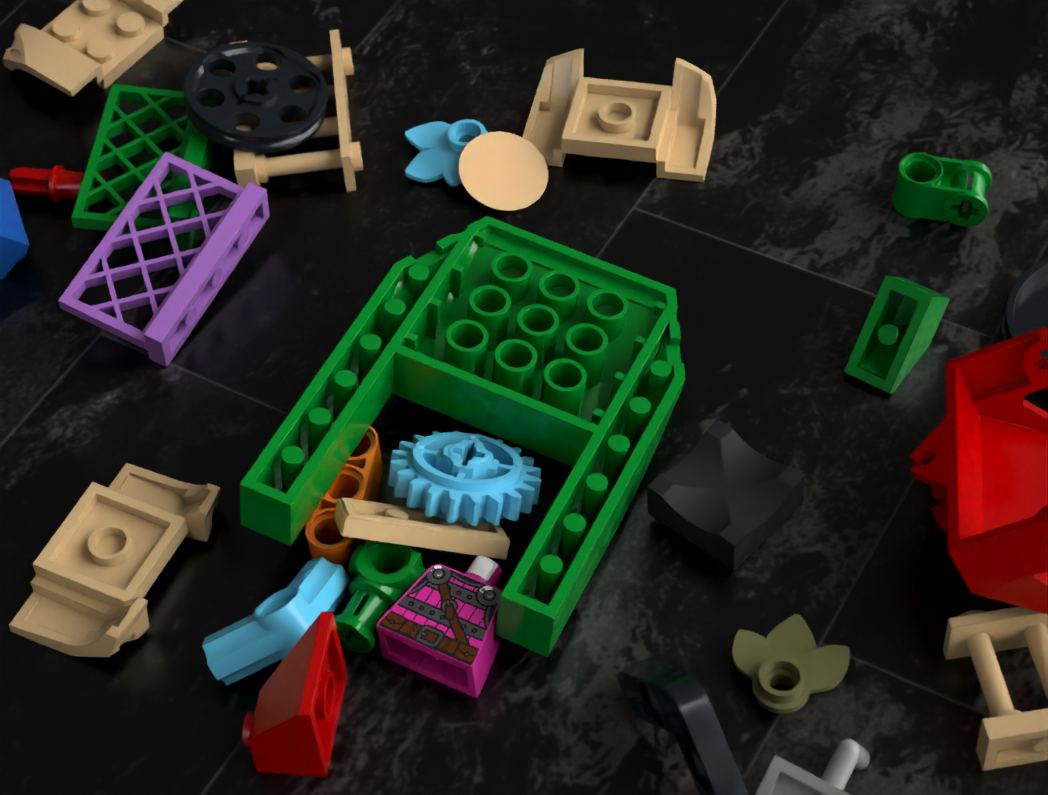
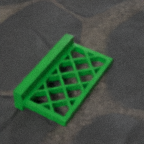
M112 84L71 217L73 228L108 231L129 203V201L125 202L117 192L133 184H136L138 187L141 186L164 154L156 144L172 136L181 146L168 153L211 172L218 143L200 133L191 123L187 114L173 121L165 113L174 107L185 108L184 91ZM205 99L199 102V104L206 107H217L222 104L213 99ZM123 101L140 103L144 108L126 116L119 109L120 102ZM155 118L162 127L146 135L137 127V125ZM125 131L135 139L119 148H116L109 141V139ZM146 150L153 160L137 168L127 160ZM115 164L125 172V174L109 182H106L99 175V172ZM173 171L168 173L172 179L160 185L162 194L191 188L188 178ZM105 198L116 207L104 214L88 212L89 206ZM195 200L166 207L171 223L199 216ZM137 216L134 221L136 232L165 225L163 216L161 220ZM196 230L175 235L179 251L191 249Z

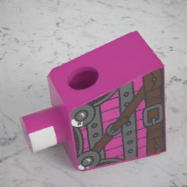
M476 556L464 574L442 564L432 565L376 624L382 657L477 698L503 639L495 635L500 595L503 592L496 587L504 575L501 567L490 558L484 556Z

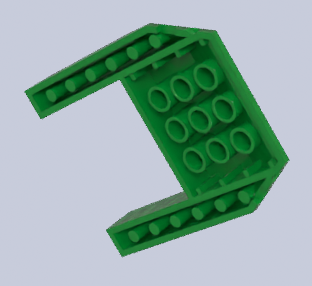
M485 216L468 225L467 229L462 233L450 234L436 242L433 251L417 259H414L411 255L396 262L241 481V525L291 546L368 431L369 425H372L392 393L573 467L500 595L495 635L548 658L633 501L683 389L686 378L684 363L681 362L680 323L677 321L676 316L678 308L676 289L489 216Z

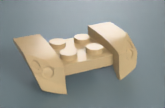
M76 0L41 30L21 24L14 33L15 40L12 46L6 49L3 56V64L11 71L15 69L26 71L71 97L90 81L106 89L164 38L163 27L169 23L168 13L183 0Z
M584 48L572 50L547 59L522 137L531 142L540 151L548 166L563 167L566 153L656 163L657 178L704 183L714 141L716 120V96L712 78L700 68L676 57L672 86L584 77Z
M129 463L123 466L109 487L92 482L32 565L36 573L30 582L33 592L9 624L10 632L70 656L109 657L118 652L120 645L138 639L150 627L147 613L148 600L143 599L185 537L199 541H208L213 527V511L218 505L220 487L210 483L195 485L182 482Z

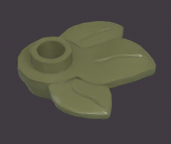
M794 614L778 624L766 638L749 630H738L732 646V657L736 668L752 681V694L756 702L767 711L777 714H788L801 709L807 703L810 694L834 689L842 681L850 663V648L843 645H826L817 648L812 632L803 617L799 614ZM776 685H784L787 686L790 690L778 691L773 689V687Z

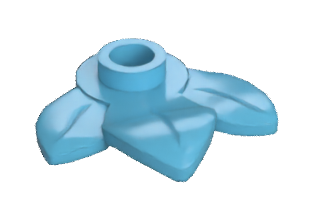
M472 119L460 120L452 125L442 121L430 122L407 130L405 132L406 139L420 152L405 169V175L412 180L423 183L435 182L444 177L447 184L452 187L462 184L458 165L463 149L477 136L489 132L482 123Z

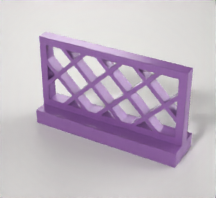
M165 151L58 300L60 308L147 350L150 360L168 367L269 218L267 189L250 181L244 188ZM173 171L188 178L191 188L162 194L160 184L167 174ZM222 194L232 199L226 210L205 215L201 198ZM195 200L199 213L198 217L171 223L167 206ZM161 209L165 225L136 232L134 221L140 213ZM203 228L206 240L201 247L179 252L175 235ZM169 237L173 254L144 261L140 247L141 243ZM134 245L139 262L109 270L107 258L112 251ZM189 263L184 270L183 264ZM103 266L104 271L98 272L100 268ZM174 266L178 267L180 277L173 286L157 290L152 289L148 273ZM143 275L147 292L117 299L113 285L114 281ZM106 283L108 284L112 301L93 306L78 300L86 288ZM163 301L158 308L156 302ZM151 304L153 316L143 331L123 321L121 311ZM115 313L117 318H114L109 314Z

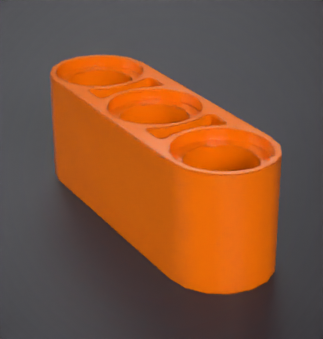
M370 425L368 431L306 522L305 534L311 560L323 556L329 562L341 564L348 575V566L354 550L358 545L365 544L366 540L341 536L334 514L338 498L344 497L376 502L383 477V461L378 435Z

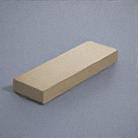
M344 497L337 500L334 518L341 536L504 560L507 558L510 540L500 524L493 525L488 522L471 526L469 523H447L445 519L436 516H425V511L418 508Z

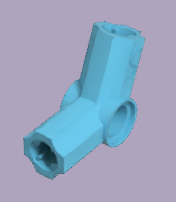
M323 556L308 561L287 588L276 592L264 600L256 608L254 614L205 637L202 647L206 654L207 665L217 681L221 680L226 685H229L279 660L283 661L321 612H334L345 598V588L350 582V578L342 565L329 562Z

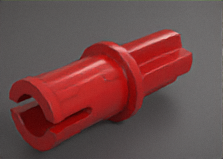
M55 165L52 170L17 167L10 171L8 180L11 182L15 195L50 197L53 203H61L62 199L77 200L85 172L65 170L60 165ZM99 172V175L106 181V178L103 177L104 173Z

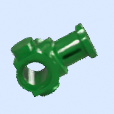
M367 540L366 544H360L356 547L348 566L349 574L354 576L349 585L351 599L342 613L334 616L341 646L359 654L372 651L376 643L374 637L377 632L376 624L428 570L423 567L421 553L413 551L411 546Z

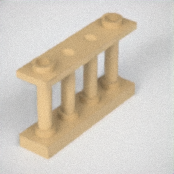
M339 30L330 31L332 54L306 58L322 74L333 73L334 85L327 86V105L336 104L337 116L325 118L321 128L310 139L339 135L340 149L266 158L265 153L259 154L257 152L234 149V169L239 186L245 188L249 181L260 186V183L268 182V177L343 168L347 192L356 191L354 171L363 170L360 142H352L346 87V76L354 75L351 48L341 47ZM260 63L256 65L258 68L263 70H274L278 68L277 66L271 63ZM310 88L296 89L293 91L297 93H309L313 90ZM295 121V122H287V123H289V124H298V123L303 122V121ZM250 123L234 125L236 129L241 131H252L257 128Z
M1018 606L988 612L971 610L957 617L948 618L943 647L945 658L948 660L971 656L991 714V718L982 719L976 747L983 771L1048 760V708L1027 712L1015 710L995 655L997 651L1028 646L1048 700V614Z

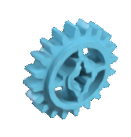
M432 431V435L427 437L418 434L414 435L413 443L401 441L399 443V450H392L388 486L395 487V497L407 498L406 506L408 508L419 507L425 511V516L427 517L436 516L445 519L447 523L461 522L469 523L471 526L488 522L493 525H499L500 519L507 518L517 521L519 512L527 514L532 512L533 504L538 503L542 479H540L541 468L533 467V457H520L521 448L509 447L501 439L495 440L482 436L479 433L472 434L460 431L440 433Z

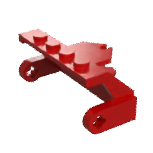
M1044 327L946 361V417L910 455L915 466L911 467L910 471L916 480L932 486L931 492L936 500H943L931 510L940 529L948 530V552L971 593L1048 614V412L1024 400L1026 395L1048 388V358L1041 356V351L1048 349V327ZM933 459L930 463L920 466L925 461Z

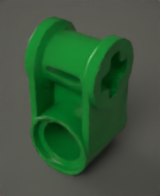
M922 152L908 154L901 159L898 166L893 206L897 212L909 218L930 219L968 227L978 225L988 215V202L985 199V193L992 185V172L986 165L974 160H957ZM970 174L973 175L972 187L967 186L968 175ZM963 200L968 201L966 212L962 211Z

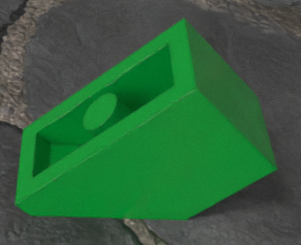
M886 275L844 372L889 394H893L930 346L950 298L906 278Z

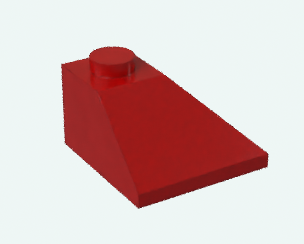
M321 612L260 689L255 712H247L242 732L243 746L250 748L257 772L327 777L348 679L333 612Z

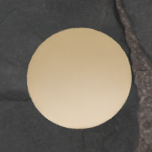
M508 132L482 134L471 140L460 155L458 169L463 186L474 199L490 208L503 211L526 208L535 203L546 189L548 168L544 157L531 142L516 134Z

